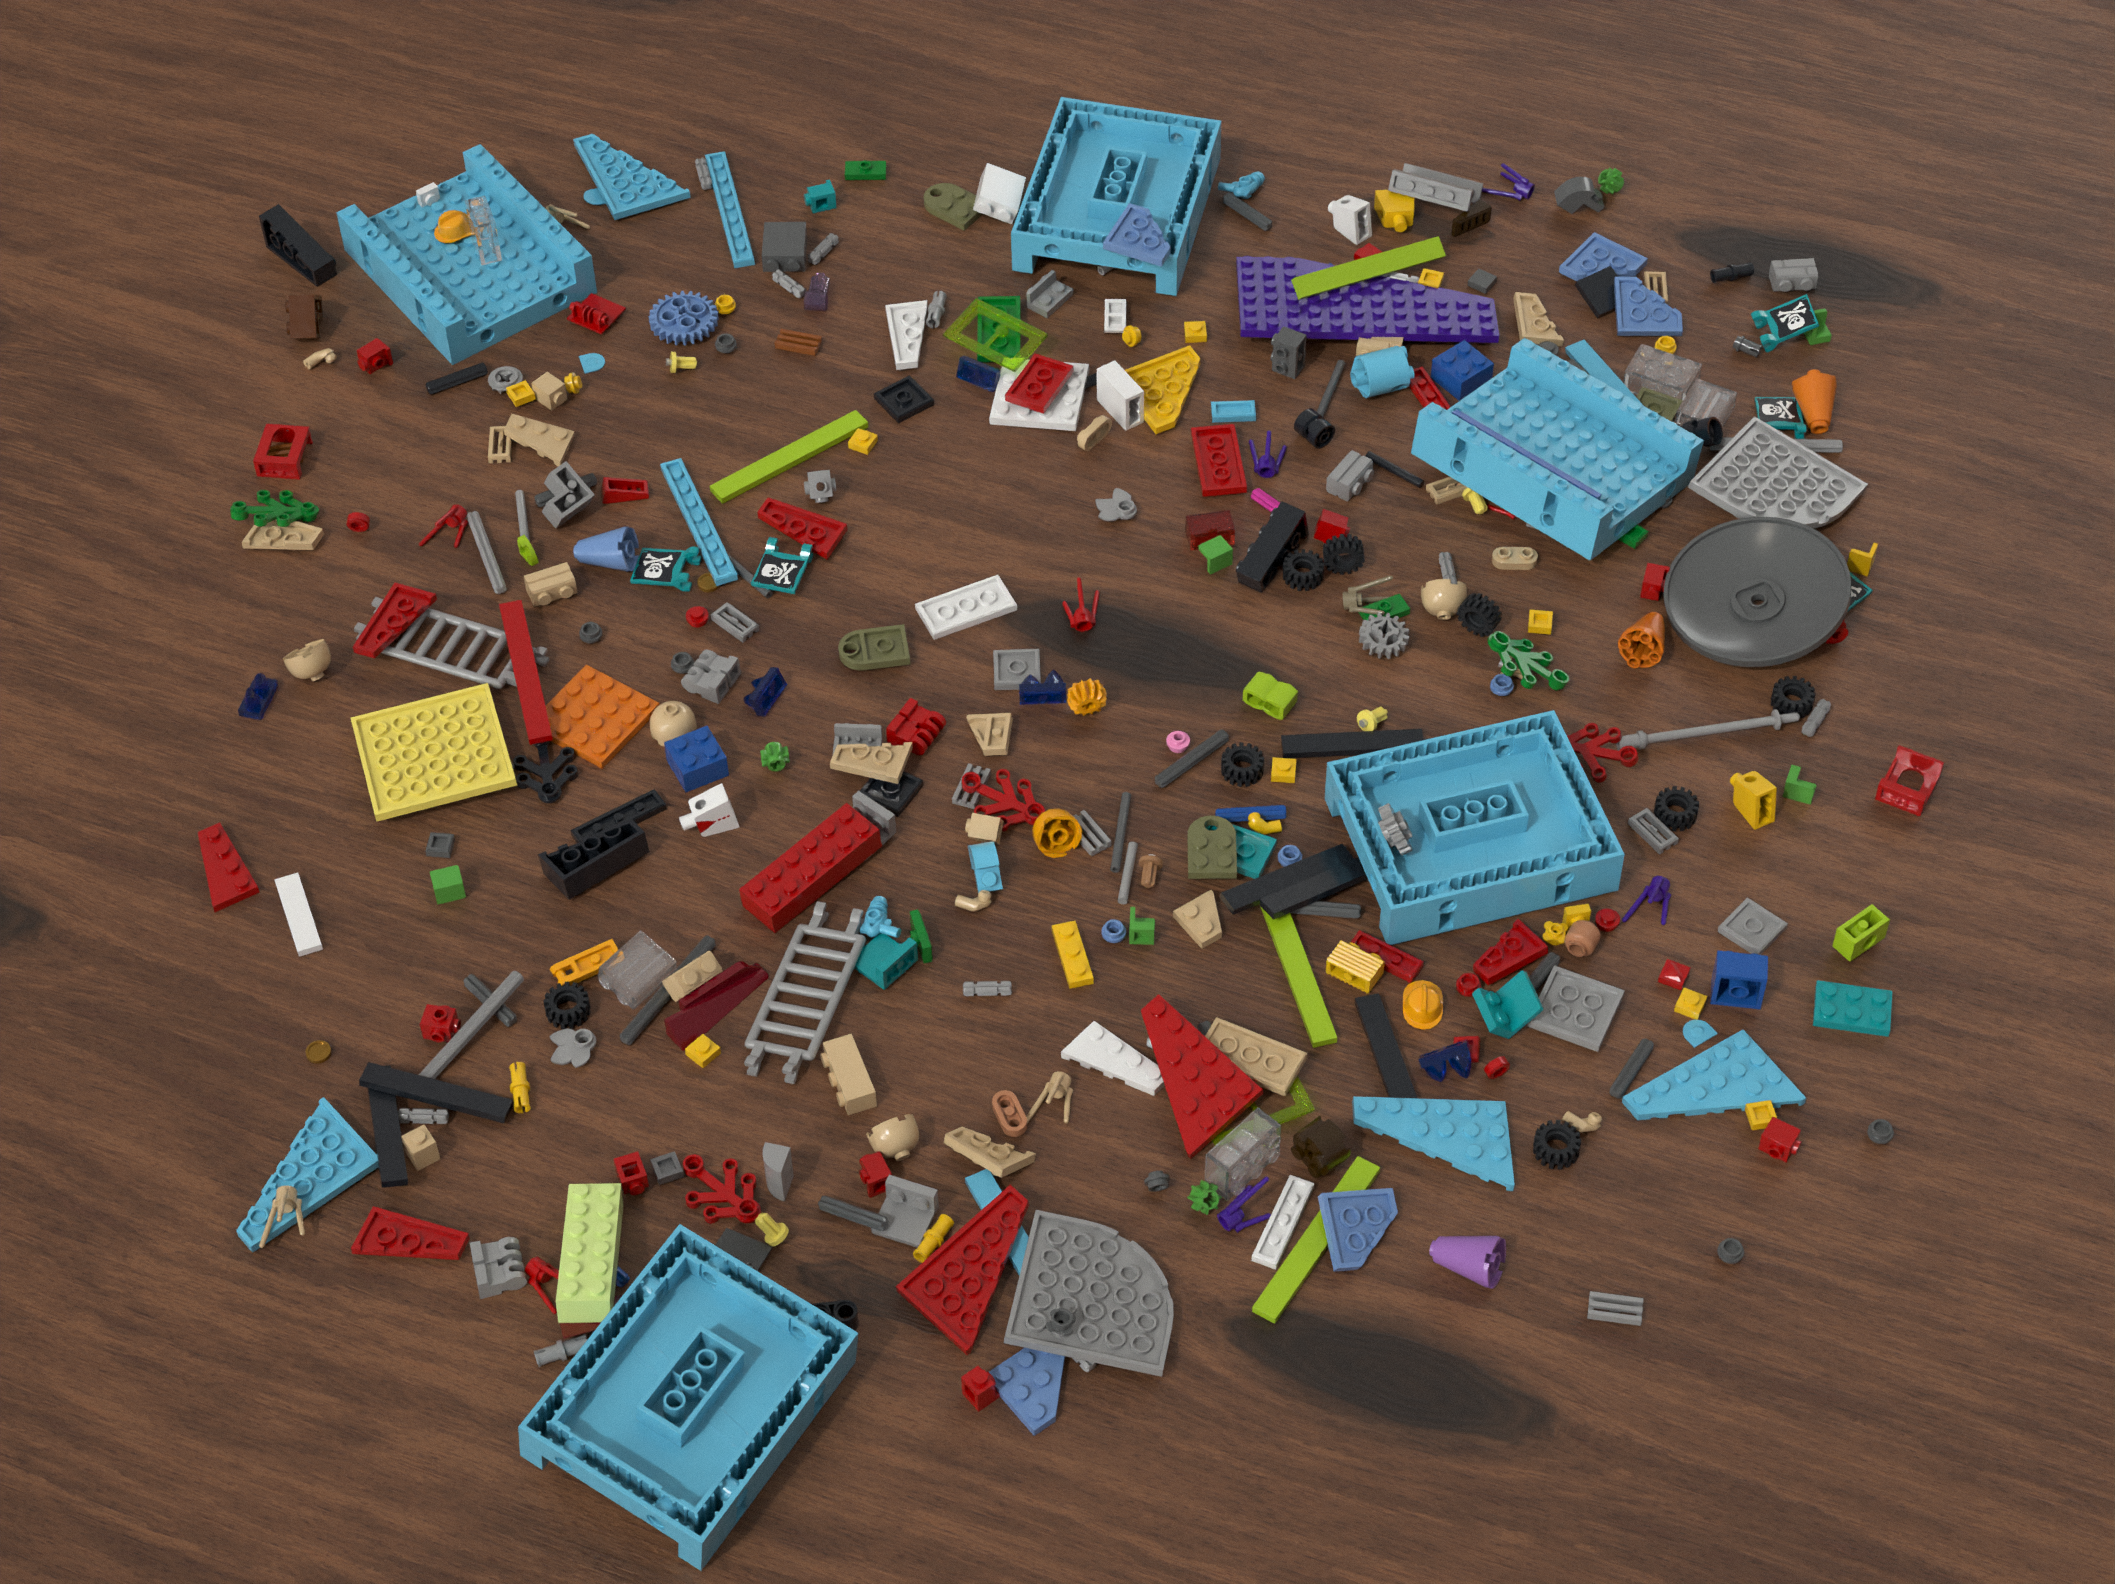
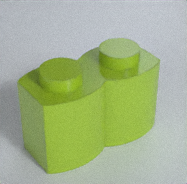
M1257 672L1243 690V701L1255 709L1263 710L1268 715L1279 720L1285 718L1296 704L1298 691L1291 684L1278 682L1272 675L1263 672Z

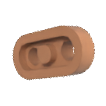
M1007 1090L997 1092L992 1098V1108L1003 1132L1011 1137L1021 1136L1027 1130V1117L1016 1095Z

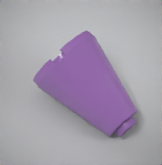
M1439 1236L1436 1241L1433 1240L1431 1243L1430 1256H1433L1435 1263L1479 1285L1493 1289L1498 1284L1503 1272L1498 1269L1500 1262L1505 1263L1506 1241L1499 1236Z

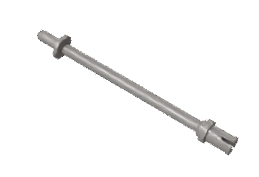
M1774 709L1771 712V716L1653 734H1646L1641 730L1636 731V734L1622 736V739L1616 743L1618 751L1624 746H1633L1641 750L1645 749L1649 743L1773 725L1775 730H1780L1781 724L1796 722L1800 719V715L1797 712L1779 715L1778 710Z

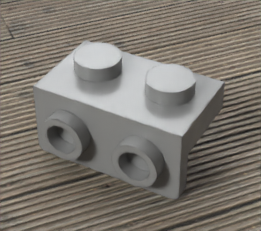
M836 723L834 725L833 754L837 745L867 744L868 747L882 746L881 725Z

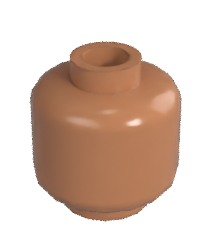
M1578 920L1570 926L1564 943L1572 955L1586 957L1594 952L1600 941L1601 934L1594 923Z

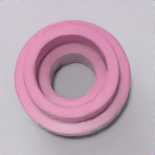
M1174 731L1167 736L1166 743L1172 752L1182 753L1189 747L1190 737L1185 732Z

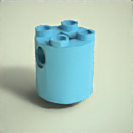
M1394 346L1354 358L1350 372L1351 382L1355 388L1359 389L1363 397L1370 398L1409 387L1410 379L1414 378V370L1408 364V354L1405 346Z

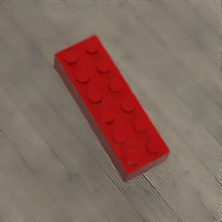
M848 803L844 804L739 889L742 906L774 933L778 932L881 848L880 830Z

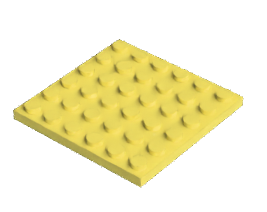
M488 683L351 717L376 821L517 786Z

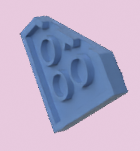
M1131 203L1127 205L1103 242V249L1161 267L1170 255V245L1168 242H1165L1163 233L1158 224L1153 221L1150 210Z
M1594 232L1560 265L1559 273L1578 281L1611 266L1618 277L1636 276L1647 265L1648 258Z
M1637 277L1614 278L1617 336H1682V313L1676 308L1672 309L1665 303V299L1655 291L1647 289Z
M1393 1188L1321 1193L1318 1196L1333 1271L1358 1270L1362 1267L1367 1256L1379 1242L1386 1228L1398 1213Z
M1023 1348L989 1371V1373L996 1381L995 1390L1000 1394L1002 1400L1035 1436L1056 1422L1065 1356Z

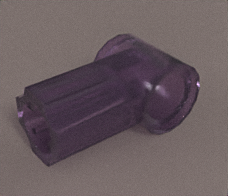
M816 273L815 276H812L809 291H806L804 296L805 310L827 311L830 278L824 273Z

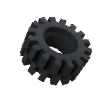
M1340 534V537L1337 538L1335 535L1332 536V540H1326L1327 544L1324 543L1323 558L1324 565L1328 571L1332 570L1334 574L1339 571L1340 575H1344V572L1352 574L1351 570L1356 572L1358 567L1361 568L1365 562L1364 548L1361 539L1358 540L1357 536L1352 538L1351 534H1347V537H1344V534Z
M1301 549V553L1298 550H1294V555L1290 552L1288 557L1284 558L1283 580H1285L1286 585L1290 584L1291 589L1297 587V591H1301V588L1309 591V587L1312 590L1316 589V585L1319 586L1321 581H1323L1324 563L1322 557L1319 558L1318 553L1313 555L1312 550H1309L1308 553H1305V549ZM1306 568V569H1309V570H1311V571H1309V572H1299V571H1297L1296 569Z
M1472 593L1467 596L1457 609V615L1459 616L1458 620L1463 621L1461 625L1468 627V632L1472 630L1474 635L1477 636L1479 634L1480 637H1484L1485 635L1489 636L1502 620V613L1498 611L1500 609L1498 605L1494 606L1495 602L1493 600L1490 602L1488 596L1485 595L1483 598L1480 593L1477 595Z
M1786 676L1784 680L1780 678L1778 683L1774 684L1770 704L1773 706V710H1778L1779 715L1797 712L1802 719L1805 717V714L1808 716L1810 711H1812L1816 694L1814 693V687H1811L1809 681L1804 683L1805 679L1802 677L1800 680H1797V676H1793L1792 679ZM1794 695L1799 697L1801 700L1794 701L1786 698L1785 696Z
M1239 742L1238 747L1234 743L1232 748L1227 747L1225 752L1222 753L1221 774L1226 782L1230 780L1231 785H1234L1236 782L1237 787H1242L1243 783H1245L1246 787H1249L1250 782L1254 785L1257 783V779L1260 781L1264 772L1262 751L1258 752L1257 746L1252 748L1250 743L1247 746H1243L1244 742ZM1237 762H1247L1251 766L1240 768L1234 764Z
M1673 786L1672 790L1669 787L1665 788L1664 792L1661 790L1659 796L1657 795L1654 807L1655 816L1667 828L1672 827V831L1675 832L1676 828H1679L1680 831H1684L1685 827L1687 829L1691 828V825H1694L1699 810L1697 796H1692L1691 790L1684 792V787L1677 790V786ZM1679 806L1682 807L1685 811L1674 812L1670 810L1668 807Z
M565 982V986H561L560 983L556 984L557 989L551 987L549 989L550 993L546 992L544 999L546 1017L550 1024L553 1023V1026L556 1028L560 1025L561 1029H566V1026L574 1029V1024H577L579 1027L582 1025L581 1020L584 1022L588 1020L587 1015L590 1016L591 1007L588 993L584 991L583 986L580 985L578 987V984L575 982L570 986L569 982ZM571 1001L577 1003L575 1007L569 1010L558 1008L564 1002Z
M1549 1120L1547 1121V1126L1542 1123L1540 1129L1537 1128L1533 1154H1536L1535 1158L1537 1161L1542 1159L1541 1165L1545 1166L1549 1163L1550 1169L1557 1165L1558 1170H1561L1563 1164L1568 1168L1571 1166V1162L1574 1164L1579 1156L1581 1146L1580 1133L1576 1132L1575 1126L1569 1128V1122L1565 1121L1564 1125L1560 1124L1561 1120H1556V1124ZM1550 1140H1560L1567 1147L1557 1150L1549 1147L1547 1142Z

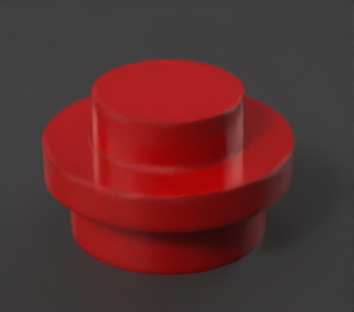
M701 606L692 607L686 612V620L692 627L699 628L704 626L709 618L707 609Z
M1605 908L1596 913L1595 922L1600 930L1611 932L1618 927L1620 916L1616 911Z
M1464 973L1456 981L1457 991L1466 997H1472V993L1476 989L1481 988L1480 980L1473 973Z

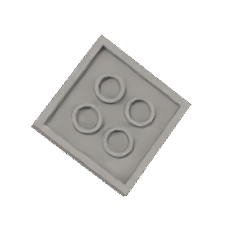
M1554 965L1539 996L1543 1011L1527 1023V1027L1598 1052L1624 997L1625 990Z

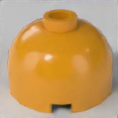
M1059 808L1048 809L1036 818L1032 836L1037 848L1045 856L1058 858L1066 856V851H1069L1071 848L1075 849L1082 838V828L1078 820L1067 810Z

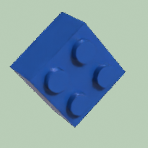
M1464 340L1432 359L1431 379L1460 401L1492 379L1494 363Z
M708 726L664 742L667 762L685 793L729 776L727 757Z
M1717 950L1711 978L1710 1004L1761 1010L1768 977V956Z

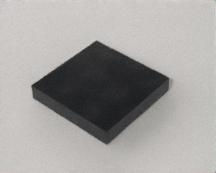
M1611 266L1575 283V287L1597 319L1616 310L1614 278L1618 276Z
M910 375L874 393V399L898 424L934 406V399Z
M903 771L898 784L870 778L860 792L895 814L896 817H899L923 787V780Z

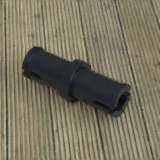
M1752 262L1739 265L1729 264L1724 268L1712 269L1710 271V279L1713 283L1724 280L1735 281L1739 277L1753 275L1754 266Z

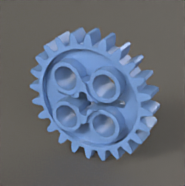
M681 291L680 295L673 292V297L665 295V300L658 299V304H653V310H650L649 323L651 331H654V336L659 335L660 340L666 339L667 344L675 341V345L683 342L684 346H686L687 341L695 344V339L703 341L702 336L710 337L709 332L715 331L714 326H718L717 320H719L717 306L713 304V300L708 301V296L701 298L700 292L693 295L692 291L688 294Z

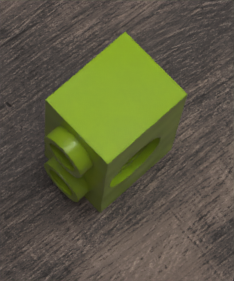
M1871 904L1837 928L1832 946L1851 962L1885 938L1890 919Z

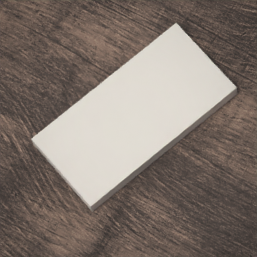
M995 575L916 603L915 609L935 640L1017 610V604L999 575Z

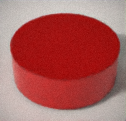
M354 512L348 515L347 527L350 530L364 532L369 528L370 518L366 514Z
M1504 1056L1497 1057L1485 1066L1484 1072L1489 1079H1496L1508 1071L1510 1063Z

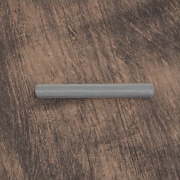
M477 511L469 512L467 514L468 522L494 592L496 594L505 593L507 590L479 513Z

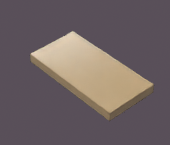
M1217 1017L1205 1035L1210 1042L1258 1086L1286 1096L1307 1059V1053Z

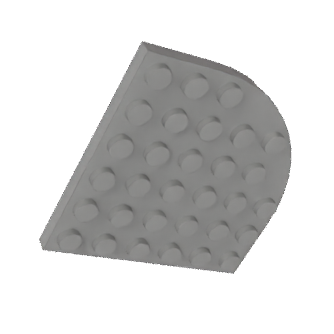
M1754 416L1690 481L1688 488L1739 519L1777 517L1796 521L1814 529L1838 519L1859 498L1868 484Z
M1035 1210L1004 1343L1162 1377L1174 1316L1173 1300L1168 1290L1167 1280L1154 1259L1135 1241L1129 1242L1119 1236L1118 1231L1099 1223ZM1064 1308L1075 1315L1076 1321L1071 1326L1072 1333L1070 1335L1064 1336L1062 1333L1050 1332L1046 1329V1323L1050 1321V1312L1053 1309Z

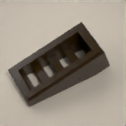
M1480 199L1470 206L1469 211H1463L1453 219L1451 236L1457 237L1488 223L1491 219L1492 207Z

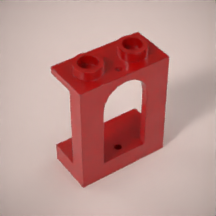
M266 424L253 459L256 475L258 477L300 480L302 475L300 461L306 444L313 443L309 427ZM272 442L292 443L288 457L267 456Z
M1899 745L1896 756L1885 778H1882L1878 785L1875 800L1921 816L1940 779L1944 762ZM1913 770L1923 776L1924 782L1919 791L1897 784L1903 772Z

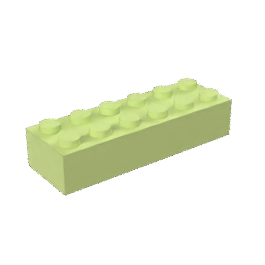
M621 1183L569 1184L556 1294L558 1323L602 1322L614 1307L623 1215Z

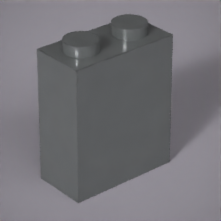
M764 222L762 245L763 272H776L777 270L782 272H805L807 251L806 222Z

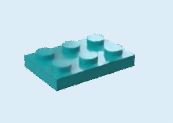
M1209 825L1206 827V829L1213 831L1216 830L1217 827ZM1233 825L1236 831L1237 873L1254 879L1261 877L1277 845V839Z
M1820 980L1816 981L1813 1026L1889 1037L1892 991Z

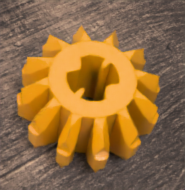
M1091 678L1087 681L1081 680L1079 683H1073V687L1068 689V705L1075 714L1082 713L1085 716L1087 713H1091L1093 715V712L1101 711V707L1106 706V689L1103 684H1100L1099 680L1092 681Z

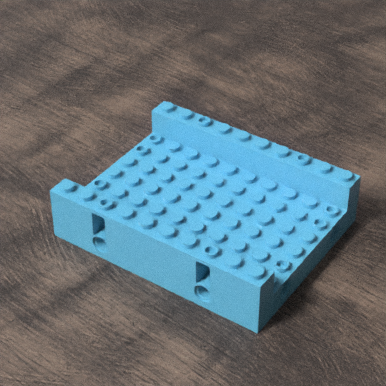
M1061 97L1011 231L1012 271L1033 274L1039 256L1156 274V293L1177 296L1220 162L1221 121ZM1129 203L1150 210L1153 221L1158 224L1165 242H1168L1170 245V255L1162 267L1103 249L1104 240Z
M481 144L463 152L466 172L437 185L440 199L432 203L431 206L421 207L418 204L416 195L369 218L355 204L336 212L344 250L452 365L568 308L571 302H580L591 293H597L592 255ZM449 210L462 211L465 214L478 216L483 222V227L478 233L453 243L439 242L434 236L439 217Z
M1524 338L1512 346L1508 367L1448 410L1432 402L1419 411L1411 454L1586 559L1592 560L1665 504L1669 497L1671 499L1689 485L1690 481L1694 478L1704 440L1662 417L1657 412L1627 397L1620 391L1592 377L1585 371L1571 365L1550 351L1538 346L1531 340ZM1458 409L1602 494L1600 500L1452 414V412Z
M1554 710L1327 762L1326 804L1332 817L1338 815L1342 817L1381 908L1379 927L1386 943L1389 945L1618 891L1625 854ZM1387 803L1391 805L1395 813L1398 811L1402 813L1413 835L1409 839L1413 851L1403 856L1396 846L1390 847L1378 824V821L1382 820L1378 808Z
M679 1224L518 1426L520 1456L542 1470L549 1461L559 1466L678 1542V1557L702 1571L855 1364L858 1332Z

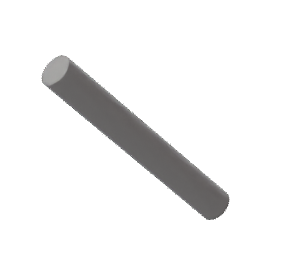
M517 490L515 497L520 536L525 535L530 542L524 491Z
M1136 842L1128 843L1118 896V903L1123 905L1127 904L1138 847Z

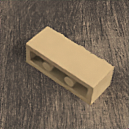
M852 1034L823 1042L824 1053H821L820 1056L824 1068L829 1067L830 1073H828L832 1088L837 1087L836 1097L839 1106H844L848 1115L877 1107L875 1089Z

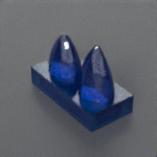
M963 355L959 358L956 377L994 392L1000 379L1001 369Z
M770 667L765 676L751 682L755 690L744 697V702L748 706L753 707L757 716H765L787 686L778 667Z
M1054 669L1048 674L1044 683H1039L1033 675L1029 674L1022 684H1019L1020 705L1066 703V683L1063 682L1061 676Z
M258 673L250 687L246 690L245 697L238 709L239 716L262 720L278 688L277 680L267 678L263 673Z
M1467 1039L1422 1054L1418 1058L1421 1068H1424L1431 1078L1439 1082L1443 1081L1446 1074L1447 1066L1445 1060L1449 1061L1451 1067L1460 1076L1468 1078L1470 1074L1471 1056Z

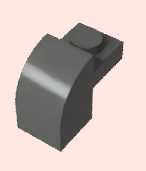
M1571 178L1554 191L1557 205L1571 214L1583 204L1598 213L1604 208L1603 196L1599 190L1594 189L1592 179Z

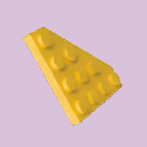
M1190 345L1125 370L1144 391V420L1155 434L1176 426L1200 367V357Z

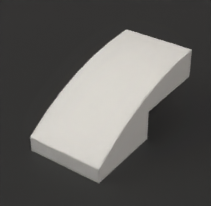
M1105 299L1104 333H1123L1126 327V299Z

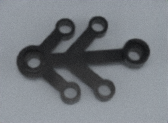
M551 741L533 744V746L538 748L540 766L529 761L524 755H517L513 759L516 770H527L543 779V783L531 779L528 773H520L516 776L519 788H530L538 792V798L544 803L558 801L562 795L561 788L565 783L578 777L577 767L575 765H567L564 767L563 773L555 781L552 780V776L565 763L574 761L575 753L573 748L564 747L561 749L560 755L550 764L547 747Z

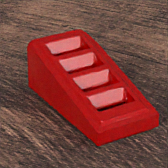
M603 477L601 487L602 503L609 504L648 499V481Z

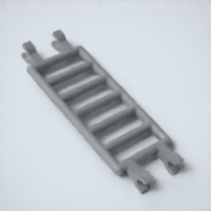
M375 597L372 601V606L376 607L374 613L383 599ZM428 608L408 627L395 648L388 646L381 652L382 654L474 682L488 683L489 686L501 689L505 683L517 687L511 658L497 679L486 676L507 644L504 630ZM426 617L437 620L415 654L404 651ZM358 622L354 627V632L359 633L356 640L365 629V624ZM447 623L458 626L436 660L424 657ZM467 629L478 632L457 666L445 663ZM487 635L499 638L477 673L466 670V667ZM532 647L535 662L546 667L549 662V657L545 656L548 652L547 648Z
M817 901L809 925L799 924L745 1040L746 1048L752 1049L751 1054L747 1056L744 1062L745 1066L749 1067L747 1075L757 1077L765 1053L768 1052L790 1057L783 1066L782 1073L786 1074L784 1079L786 1083L795 1084L802 1061L814 1060L866 942L865 936L858 934L860 927L864 923V919L861 918L863 910L853 908L850 922L845 932L822 928L823 923L829 917V913L825 912L827 904ZM804 934L854 943L851 952L846 953L800 943ZM800 953L846 963L842 972L796 964L792 963L795 954ZM787 972L837 981V984L833 991L783 981ZM782 991L828 1000L829 1002L825 1011L777 1002L775 998L778 992ZM771 1010L817 1019L820 1022L816 1030L766 1021V1018ZM761 1030L811 1039L812 1041L808 1050L759 1041L757 1038Z

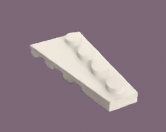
M927 300L885 305L896 370L918 368L928 308Z
M1095 1021L1061 1051V1058L1068 1061L1073 1059L1080 1062V1066L1088 1069L1092 1067L1102 1071L1104 1076L1124 1080L1126 1085L1155 1096L1165 1086L1157 1064Z

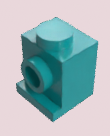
M830 179L826 180L824 184L807 187L804 201L806 206H810L812 213L837 208L836 194Z

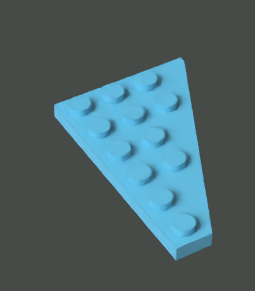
M589 134L573 139L578 154L614 220L690 198L688 188L684 190L677 186L674 180L666 178L662 173L655 169L650 170L644 167L643 162L633 159L632 156L622 150L617 151L610 147V143L602 141L596 135Z
M1741 1030L1623 1096L1622 1103L1637 1120H1647L1653 1117L1668 1118V1115L1685 1113V1116L1703 1115L1709 1112L1724 1113L1725 1110L1739 1108L1745 1111L1746 1104L1771 1100L1773 1108H1780L1781 1105L1795 1103L1801 1106L1805 1104L1806 1097L1744 1030Z
M1353 1096L1354 1124L1371 1129L1374 1133L1381 1136L1384 1133L1398 1139L1399 1144L1415 1151L1424 1152L1427 1156L1434 1159L1437 1156L1452 1163L1454 1168L1470 1175H1477L1486 1182L1492 1180L1505 1186L1507 1191H1513L1515 1183L1505 1101Z
M324 1097L318 1101L319 1106L312 1117H308L304 1128L299 1131L290 1145L291 1150L284 1161H280L276 1172L271 1175L262 1189L261 1197L255 1206H251L247 1218L241 1222L236 1230L238 1237L252 1253L260 1248L259 1244L272 1209V1202L276 1199V1190L280 1186L285 1185L296 1188L297 1198L302 1200L301 1210L304 1218L379 1167L377 1154ZM295 1209L290 1213H283L281 1222L277 1221V1210L266 1243L297 1223Z

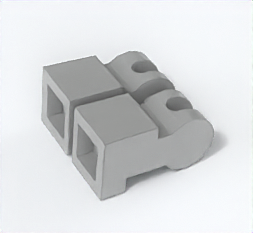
M704 650L700 654L699 659L694 662V666L688 670V674L683 677L681 684L688 692L701 694L702 698L719 704L729 691V687H732L741 674L739 659L731 655L729 658H725L711 650Z
M505 1237L497 1242L481 1244L480 1241L470 1242L480 1299L502 1294V1291L518 1290L526 1285L527 1279L524 1273V1264L521 1262L522 1254L519 1251L520 1245L517 1238Z

